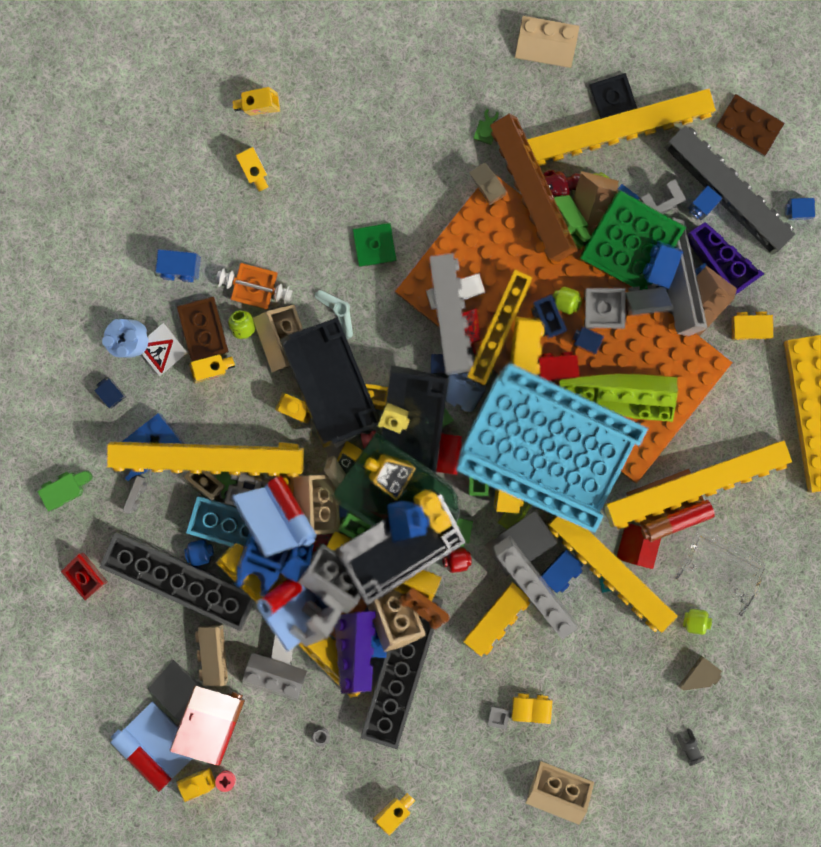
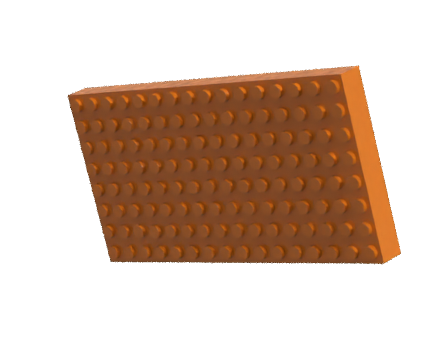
M498 177L507 191L506 195L489 206L477 188L396 289L395 293L440 328L437 309H431L426 293L427 290L434 288L430 257L453 253L454 259H458L459 270L456 271L457 278L463 279L480 274L485 293L464 300L465 308L461 309L462 313L477 309L481 340L473 343L476 351L474 356L476 357L514 270L533 277L515 317L535 319L531 312V308H533L532 303L549 295L553 297L556 290L559 291L563 286L578 291L582 298L578 312L569 315L559 311L567 331L548 340L546 336H540L542 352L538 358H542V354L553 353V356L556 357L561 356L562 352H573V355H578L579 377L607 374L677 377L678 395L673 422L633 419L623 416L648 428L640 446L634 445L621 470V473L633 483H638L733 362L696 333L691 336L677 334L674 316L668 311L626 316L625 308L624 329H589L604 336L595 355L573 346L575 341L572 338L576 330H581L584 327V290L586 288L625 289V292H628V288H632V286L580 259L585 245L582 249H578V251L559 262L549 259L544 251V243L537 236L538 230L530 221V212L522 203V195ZM515 319L492 368V371L497 375L510 363ZM561 380L548 382L560 386Z

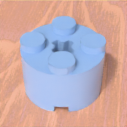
M115 319L107 326L102 343L113 356L132 358L141 355L146 350L149 338H147L146 327L141 322L131 319Z
M469 372L449 375L446 401L453 406H456V404L461 405V410L474 411L487 386L468 379Z

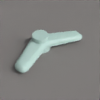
M322 290L317 291L315 298L334 310L346 338L350 339L353 336L350 305Z

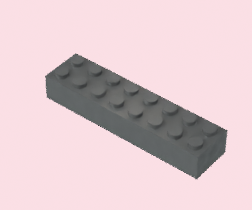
M685 125L664 148L704 188L709 186L722 197L719 203L772 255L780 251L796 235L793 232V227L787 222L784 223L779 218L780 215L776 210L770 209L765 205V199L760 195L756 196L751 191L753 189L751 185L746 181L742 182L738 178L739 174L732 167L728 168L724 164L725 160L719 154L715 155L710 150L711 146L705 140L701 141L697 137V132L692 127Z
M119 531L115 532L99 567L238 631L243 629L255 602L240 586H235L234 583L197 566H192L190 563Z
M434 597L432 602L441 608L443 599ZM421 616L419 618L426 635L403 647L387 651V657L384 658L361 733V739L398 750L434 632L429 622Z

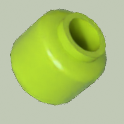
M563 286L553 294L558 311L569 315L578 312L582 303V298L578 291Z
M238 310L229 317L228 325L235 338L246 339L254 333L255 324L249 312Z
M692 608L689 612H685L683 627L686 628L688 633L704 635L707 629L711 630L712 618H709V613L706 610Z

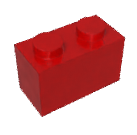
M562 352L561 356L556 357L553 356V353L542 354V358H538L540 365L539 377L546 381L567 380L579 377L578 355H573V352Z

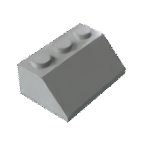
M252 653L244 674L243 685L298 702L307 670Z

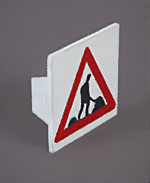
M163 323L147 336L149 338L148 346L142 353L156 373L161 376L185 356L187 351Z

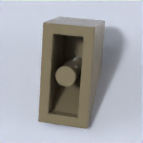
M485 162L469 172V175L489 206L506 195L507 191Z
M189 470L184 476L189 486L211 501L225 487L207 471L193 474Z
M700 656L679 684V687L682 690L711 687L712 684L716 685L722 677L720 675L722 671L703 656Z

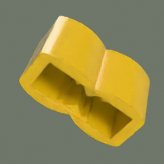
M425 489L414 496L415 504L422 506L424 516L428 518V526L431 529L440 533L451 526L448 514L441 509V502L434 493Z
M518 693L517 696H513L512 721L551 724L552 700L548 699L547 695H537V698H531L529 694Z

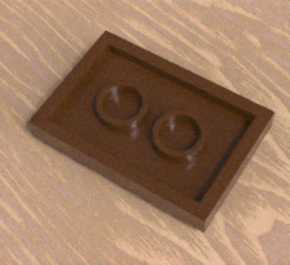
M735 94L715 128L765 157L785 123Z
M215 297L177 306L191 362L229 353Z

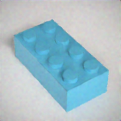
M197 496L186 533L230 547L236 543L245 547L250 530L236 506Z

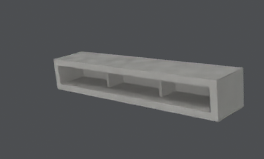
M672 218L673 220L685 226V221ZM685 229L675 246L680 248L683 254L670 288H667V292L673 306L672 312L677 334L691 336L707 329L688 235Z
M453 253L430 257L446 374L470 372L473 360L472 354L468 355L467 347H470L469 335L465 336L464 328H468L466 316H462L461 312L465 305L464 298L459 297L458 291L462 289L461 278L456 277V271L459 270L458 259H454Z
M508 536L495 545L494 550L497 558L561 639L577 630L578 627L574 617L513 539Z

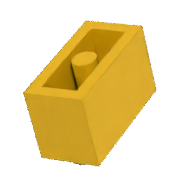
M765 311L756 312V315H748V312H737L736 316L731 317L732 340L773 338V315H767Z

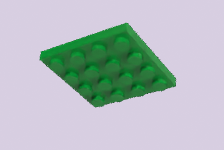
M618 190L582 251L580 259L632 287H640V290H646L648 285L653 284L648 282L643 274L645 265L649 264L652 256H650L652 247L658 241L676 246L686 227L627 193Z

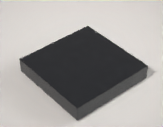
M626 73L589 84L600 119L637 109Z

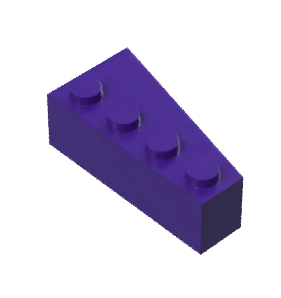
M706 222L687 234L690 246L702 263H706L710 269L737 288L736 294L765 274L752 265L749 259L744 258L733 245L728 244Z
M376 611L340 615L334 625L341 694L372 691L373 665L370 664V659L374 655V648L371 647V636H375L372 619L376 618Z

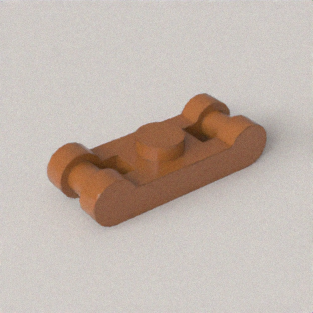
M414 588L399 598L402 606H408L419 616L427 620L432 629H438L450 619L447 612Z

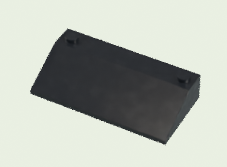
M338 317L289 334L280 340L323 448L379 425L380 419Z
M391 366L386 405L390 403L409 411L407 418L410 421L406 430L402 429L400 434L383 427L380 456L386 454L406 460L415 467L405 485L406 487L432 490L435 484L449 378L412 368Z
M434 489L430 490V492L439 498L441 509L448 514L451 521V526L438 533L427 526L426 534L393 542L388 516L334 550L342 567L367 605L466 543L442 496Z

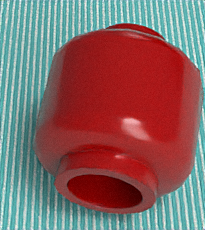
M458 547L442 557L443 567H447L450 573L467 571L468 567L472 564L470 552L464 547Z

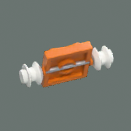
M240 263L237 278L232 270L230 273H225L224 268L222 272L218 271L216 282L219 283L218 287L225 284L227 289L234 285L232 301L266 310L269 309L272 295H274L276 302L282 299L284 304H286L287 301L290 302L293 290H290V286L285 289L282 287V284H279L274 288L278 272Z

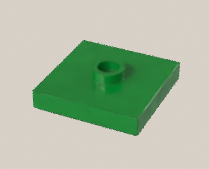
M391 223L353 229L359 267L397 261Z

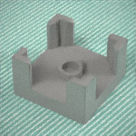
M674 179L662 189L666 196L665 199L655 204L651 195L646 194L639 201L664 214L681 205L686 198Z
M586 288L584 290L585 328H625V289Z
M328 592L322 595V600L330 607L322 610L313 601H308L303 606L302 611L311 618L306 624L308 626L306 633L296 625H293L289 631L305 646L328 637L344 609V606Z

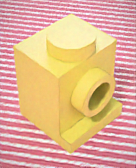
M387 403L378 427H385L400 434L401 430H406L410 419L407 418L409 411Z

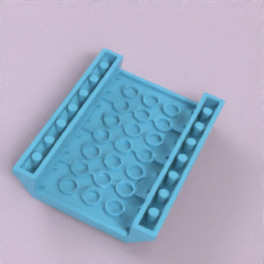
M509 363L495 379L462 446L456 470L595 533L604 516L600 511L635 444L640 446L648 428Z

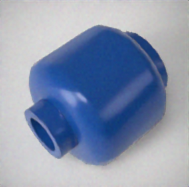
M204 539L190 542L187 548L184 549L187 563H191L195 567L210 563L211 556L214 555L212 544L208 545Z

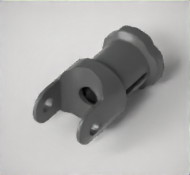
M688 728L687 732L690 741L685 743L680 734H677V739L682 751H685L689 759V766L702 762L705 757L701 755L697 747L698 742L692 730Z

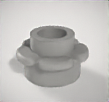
M316 728L311 735L312 742L317 746H324L330 741L329 731L326 728Z

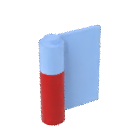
M282 476L272 479L263 488L232 496V500L264 556L301 545L308 546L315 541V531Z
M289 578L257 602L260 613L287 652L300 643L289 632L291 627L296 625L304 633L308 629L306 624L311 618L302 611L303 606L308 601L315 602L317 600L314 592L298 583V581L296 582Z
M153 701L122 732L118 729L111 736L112 741L110 743L157 792H160L193 759L169 751L178 726Z

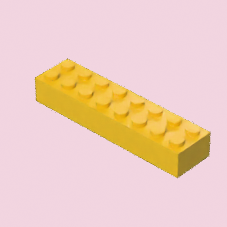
M821 335L784 341L807 491L810 493L821 491Z
M557 515L547 523L550 526L548 528L549 531L557 538L560 536L563 539L561 543L569 551L574 549L577 552L576 557L583 564L586 565L588 563L591 566L589 570L596 577L600 578L602 576L605 579L603 583L613 592L616 590L619 593L617 597L624 604L628 605L630 603L633 606L631 610L641 619L644 617L647 620L645 624L654 632L658 630L663 633L678 617L588 529Z

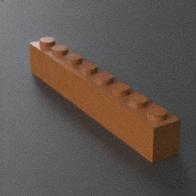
M507 114L490 125L493 131L491 132L492 137L500 146L499 152L506 159L508 164L506 167L515 179L514 185L516 189L521 192L523 197L521 199L522 203L528 208L530 221L536 226L538 230L537 236L545 245L544 251L546 256L559 262L578 251L518 118L512 114Z

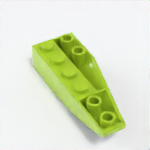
M607 374L561 380L559 386L622 416L633 419L673 422L678 395L677 377Z

